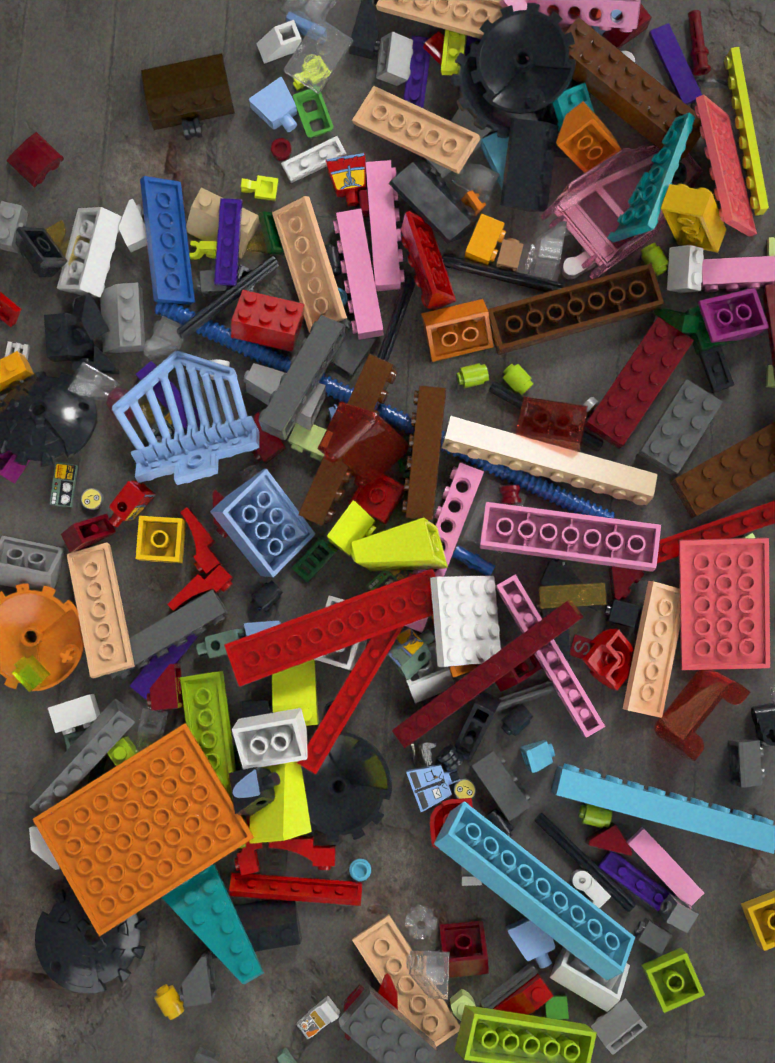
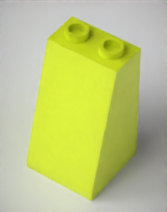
M424 517L351 542L353 548L351 556L354 562L370 571L448 568L438 527Z
M298 761L260 767L269 769L271 773L276 772L280 777V784L274 786V801L250 816L249 829L254 836L249 841L250 844L285 841L312 832L302 768L297 763Z

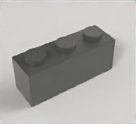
M491 750L470 765L506 818L510 821L531 807L528 803L531 798L524 788L520 790L515 783L518 779L512 770L507 772L503 766L506 761L499 752L495 754Z

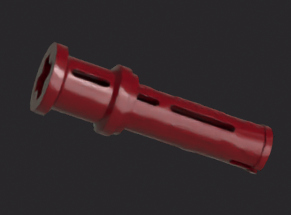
M692 10L688 13L692 42L690 57L693 59L694 67L692 74L702 76L711 71L707 58L709 50L705 47L701 11Z

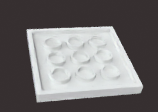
M494 576L430 578L438 667L481 664L500 651V629Z

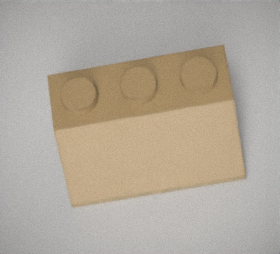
M203 188L200 189L191 206L186 225L188 234L202 241H217L220 198L222 197ZM242 208L239 259H242L260 224L258 215Z

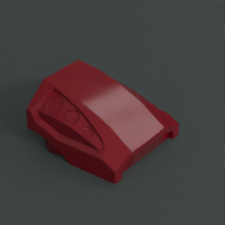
M35 132L6 161L35 188L37 184H41L44 181L46 174L50 170H55L59 167L60 161L62 162L64 158L44 138Z

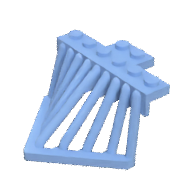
M181 351L173 352L112 406L113 413L136 450L131 451V455L136 462L135 478L138 483L151 481L154 478L173 473L177 485L190 483L204 477H211L214 474H218L219 459L229 458L236 454L250 452L259 448V430L252 416H247L234 368ZM183 365L186 366L200 418V431H198ZM173 368L176 370L188 422L187 435L184 433L168 379V373ZM196 370L200 371L213 418L212 428H210ZM210 374L214 375L213 378L226 418L225 424L222 423ZM223 379L229 381L239 415L238 420L234 418ZM159 381L161 382L175 429L174 439L171 438L153 391V386ZM144 394L147 396L161 433V443L157 442L138 404V399ZM129 407H131L149 443L148 447H144L124 414Z

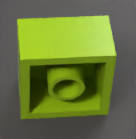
M682 948L641 965L655 999L664 1013L705 995L688 954Z

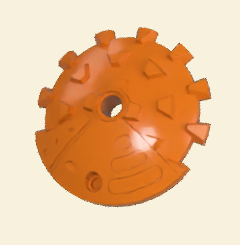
M29 583L16 585V593L5 597L3 592H0V674L7 678L4 685L16 689L18 683L31 684V691H41L65 680L80 662L84 651V642L79 613L76 606L70 600L63 603L53 596L56 589L44 585L42 591L29 590ZM29 631L35 632L37 636L35 642L29 640Z

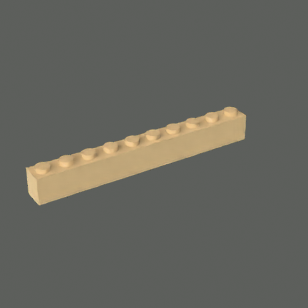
M450 416L446 426L441 448L447 449L451 453H461L473 459L486 460L494 465L508 466L512 470H522L534 476L550 478L555 482H565L576 488L583 487L595 493L611 495L616 499H626L633 501L637 505H648L654 497L657 474L452 416Z

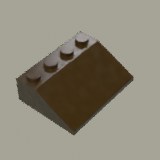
M222 53L141 70L147 110L154 130L182 125L181 120H192L197 116L199 121L235 113Z

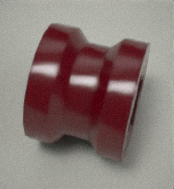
M520 486L499 487V493L502 495L500 504H521L522 500L519 497Z

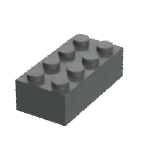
M686 379L676 391L637 455L674 477L683 467L723 401Z
M369 985L339 1018L340 1029L380 1063H429L438 1052L432 1039Z

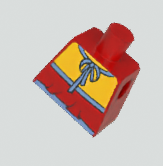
M365 153L326 159L327 171L336 196L346 197L347 206L358 205L360 190H366Z
M128 481L109 505L113 514L108 518V521L118 528L123 521L134 520L156 494L143 482Z

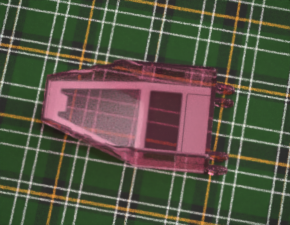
M641 145L636 149H622L569 183L555 202L540 216L542 220H545L555 213L558 218L550 223L549 228L552 230L563 223L591 257L581 265L583 269L589 267L594 261L599 267L595 268L589 275L592 279L600 276L639 249L667 224V220L661 210L654 230L616 242L607 239L610 232L615 233L620 223L617 220L620 214H624L629 208L628 200L644 172L649 173L654 163L651 160L660 151L655 145L647 147L646 145ZM688 153L681 163L685 165L687 170V178L684 184L689 188H693L703 170Z

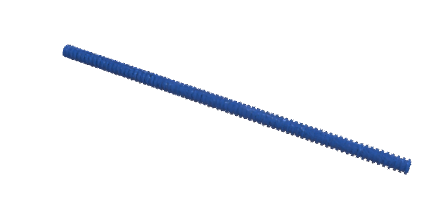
M157 302L155 307V314H161V317H167V320H173V323L178 322L180 326L196 315L195 311L190 312L188 308L184 309L182 305L178 306L176 303ZM211 319L196 330L197 334H202L203 337L208 336L209 340L214 339L215 343L220 342L221 346L226 345V348H232L234 352L237 350L238 354L241 355L243 353L244 357L249 356L251 360L256 359V362H262L263 366L268 365V368H274L285 373L290 369L291 360L289 356L284 357V354H278V351L273 352L272 348L267 349L265 345L261 346V344L231 338L230 328L225 329L224 325L219 326L218 322L213 323ZM323 374L319 383L326 385L327 396H333L334 400L339 399V402H345V405H347L354 387L351 389L349 385L344 386L343 382L338 383L337 379L332 380L331 376L326 377V374ZM380 403L377 411L380 412L378 419H381L382 423L385 421L387 425H393V428L398 427L399 431L404 430L405 434H414L415 427H412V418L409 417L408 413L405 415L402 410L399 412L397 408L392 409L391 405L386 406L385 403ZM442 431L441 447H442V443H443L445 431ZM452 453L453 457L458 456L460 460L464 459L466 463L469 461L472 466L474 464L477 465L478 469L481 467L483 471H489V474L494 473L495 477L500 476L501 480L506 479L508 483L512 482L513 485H519L520 489L522 487L525 488L526 492L529 490L531 494H537V497L542 496L543 500L548 499L549 503L554 502L556 506L561 505L562 509L567 508L568 512L573 511L575 514L614 519L613 511L610 513L607 508L604 510L602 506L597 507L596 503L591 504L590 500L585 501L584 497L579 498L577 494L572 495L571 491L566 492L565 488L560 489L558 485L553 486L554 483L551 482L549 484L547 483L548 480L545 479L543 481L540 476L537 478L534 475H530L529 472L512 470L508 466L500 464L494 465L486 460L473 459L461 453Z

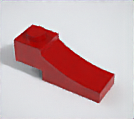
M186 507L180 513L189 525L195 541L196 555L193 557L196 562L194 565L200 573L205 571L206 574L210 575L219 565H222L210 549L216 542L193 512Z
M221 565L206 579L197 574L167 605L173 611H177L190 600L211 590L217 593L221 591L226 592L233 585L231 581L234 577Z
M246 816L247 825L250 827V816ZM248 841L246 847L238 851L234 861L236 870H240L241 876L259 872L261 868L257 849L263 848L264 842L250 844Z
M297 836L285 841L269 842V848L289 850L308 858L313 862V866H318V870H330L331 866L336 864V845H314V836Z

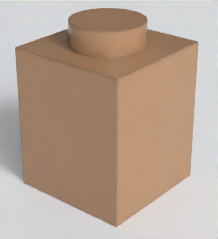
M513 238L503 239L496 267L517 272L524 244L519 243L518 240Z

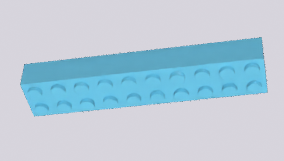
M564 763L563 767L557 766L551 789L555 795L774 854L775 825H773V820L766 817L754 815V818H752L751 814L733 809L731 813L730 809L725 806L712 803V806L709 807V803L691 797L690 801H687V797L670 792L668 796L665 795L666 791L648 786V790H646L644 785L627 780V784H624L622 779L610 775L602 778L598 772L585 769L584 773L579 772L580 768Z
M465 801L450 811L434 843L435 846L606 981L623 973L635 936Z

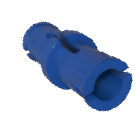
M460 545L457 546L452 555L455 559L468 565L469 569L473 568L486 576H490L496 566L480 558L479 554H473Z

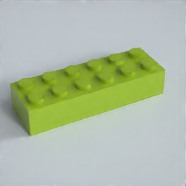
M465 1005L455 1051L464 1060L483 1063H590L597 1032L583 1023Z

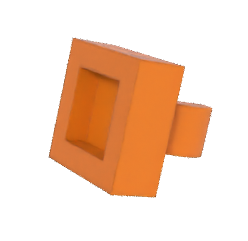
M471 190L463 196L461 201L466 206L471 207L476 213L475 216H477L486 206V203H481L478 199L479 193L475 194Z

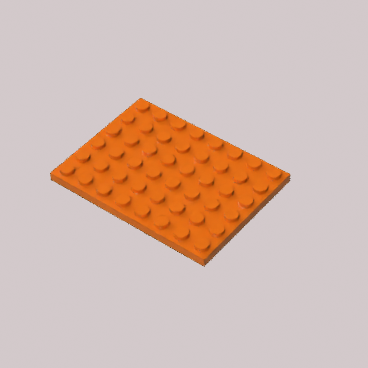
M187 723L33 818L35 825L99 936L254 838L242 815L235 814L233 800Z

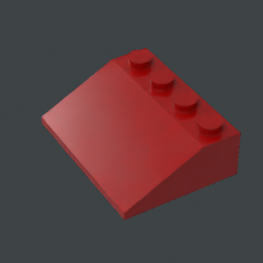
M410 211L406 212L401 227L403 234L401 240L404 247L408 249V261L415 270L416 275L414 279L417 286L421 288L423 305L428 309L437 310L456 302L433 229L421 217Z

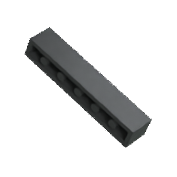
M323 315L312 324L310 335L302 341L300 352L292 358L290 369L287 374H283L280 386L270 396L269 405L259 415L262 431L280 439L286 440L346 336L344 324Z
M214 590L209 591L129 638L135 667L111 673V678L123 680L132 674L130 671L137 667L139 669L146 667L150 664L149 660L154 656L161 658L169 653L168 648L171 646L179 647L188 642L187 637L190 635L198 636L206 631L205 627L212 623L217 625L224 621V616L229 613L217 592Z
M114 699L27 793L29 807L41 814L64 800L135 723L132 710L117 699Z

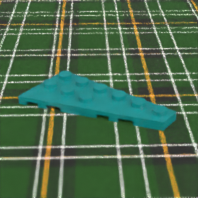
M690 112L674 119L662 140L663 148L651 160L654 163L649 173L644 172L628 200L629 208L624 214H620L617 220L620 223L615 233L610 232L607 239L610 241H620L654 230L667 189L669 184H672L674 173L679 167L680 157L686 148L687 138L693 129L692 125L695 116Z
M215 863L161 897L242 984H246L264 974Z

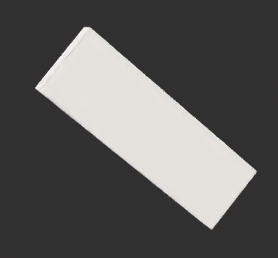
M335 136L282 162L281 165L290 183H293L326 167V159L347 156L338 136Z

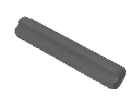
M546 681L498 697L501 699V702L496 711L554 693L553 683Z
M528 963L481 1000L483 1008L493 1009L538 974L536 967L532 963Z

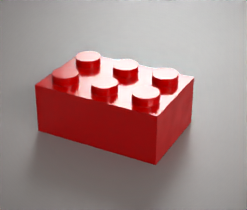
M242 290L231 320V338L293 352L303 323L305 304Z

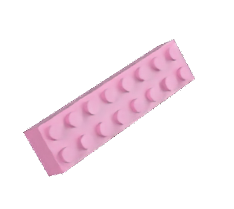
M486 502L480 549L653 572L657 566L661 525Z

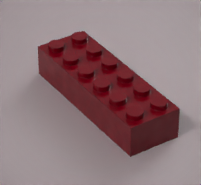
M658 317L584 426L620 449L694 340Z

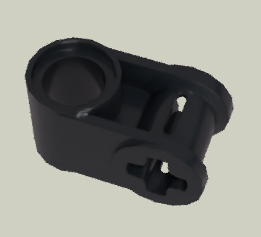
M769 703L751 707V716L755 725L757 739L765 746H775V704ZM772 733L773 737L767 739L766 735Z

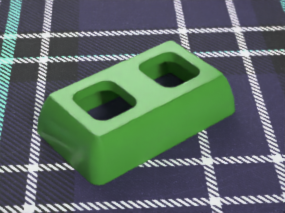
M313 87L293 95L308 138H314L333 130V124L319 87ZM315 100L318 109L306 113L303 103ZM322 119L325 126L324 129L316 132L312 131L310 122Z

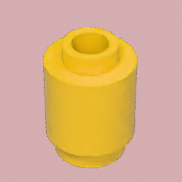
M165 984L156 990L157 995L154 999L165 1017L168 1016L169 1020H172L184 1012V1003L180 1000V996L173 985L168 986Z

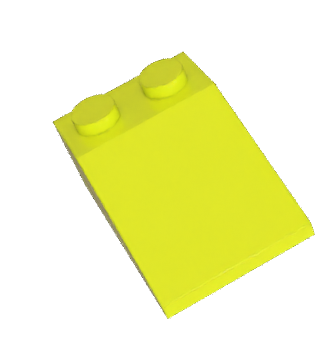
M352 501L329 532L327 538L329 542L348 556H351V550H353L351 542L362 539L365 536H371L376 529L373 526L375 520L355 501Z
M315 659L272 674L273 713L301 708L306 726L319 724Z

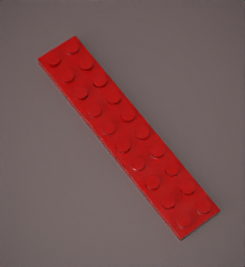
M433 568L224 644L239 687L432 616L433 604L430 578L436 577Z

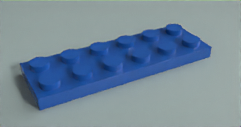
M143 176L140 179L154 301L191 305L195 303L181 182Z

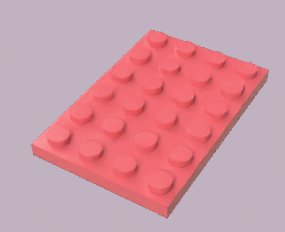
M705 95L696 97L697 105L695 106V112L702 123L700 133L702 138L706 140L707 146L704 147V150L712 166L709 168L712 180H715L717 187L714 188V193L717 201H720L721 209H719L720 218L723 222L725 221L726 224L748 237L756 235L757 231L730 117Z
M769 538L679 540L681 669L770 668Z

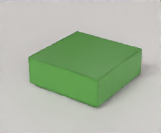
M566 994L553 995L545 1003L546 1018L557 1020L569 1019Z

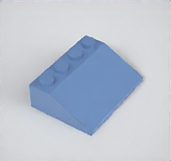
M263 469L231 492L210 511L259 575L264 577H274L315 535V532L306 520L298 515L299 511L267 469Z

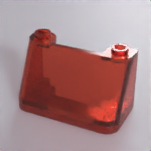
M340 401L317 449L324 454V459L335 463L337 460L345 464L354 472L352 475L355 479L354 483L361 487H366V485L371 486L407 453L409 443L377 414Z
M699 670L666 709L662 718L657 720L654 728L655 733L683 758L696 761L704 750V742L695 733L722 698L730 704L737 705L741 704L751 692L743 685L715 670Z

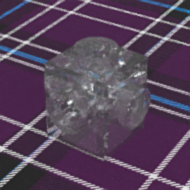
M416 905V907L410 908V914H406L405 928H409V934L413 935V938L426 939V936H431L432 930H436L437 917L433 916L432 909L424 905ZM422 920L425 922V926H417V922Z

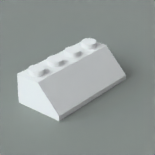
M102 207L78 208L65 255L68 262L62 267L57 289L78 295H85L90 292L92 297H101L105 288L106 275L110 269L111 256L115 250V241L122 216Z

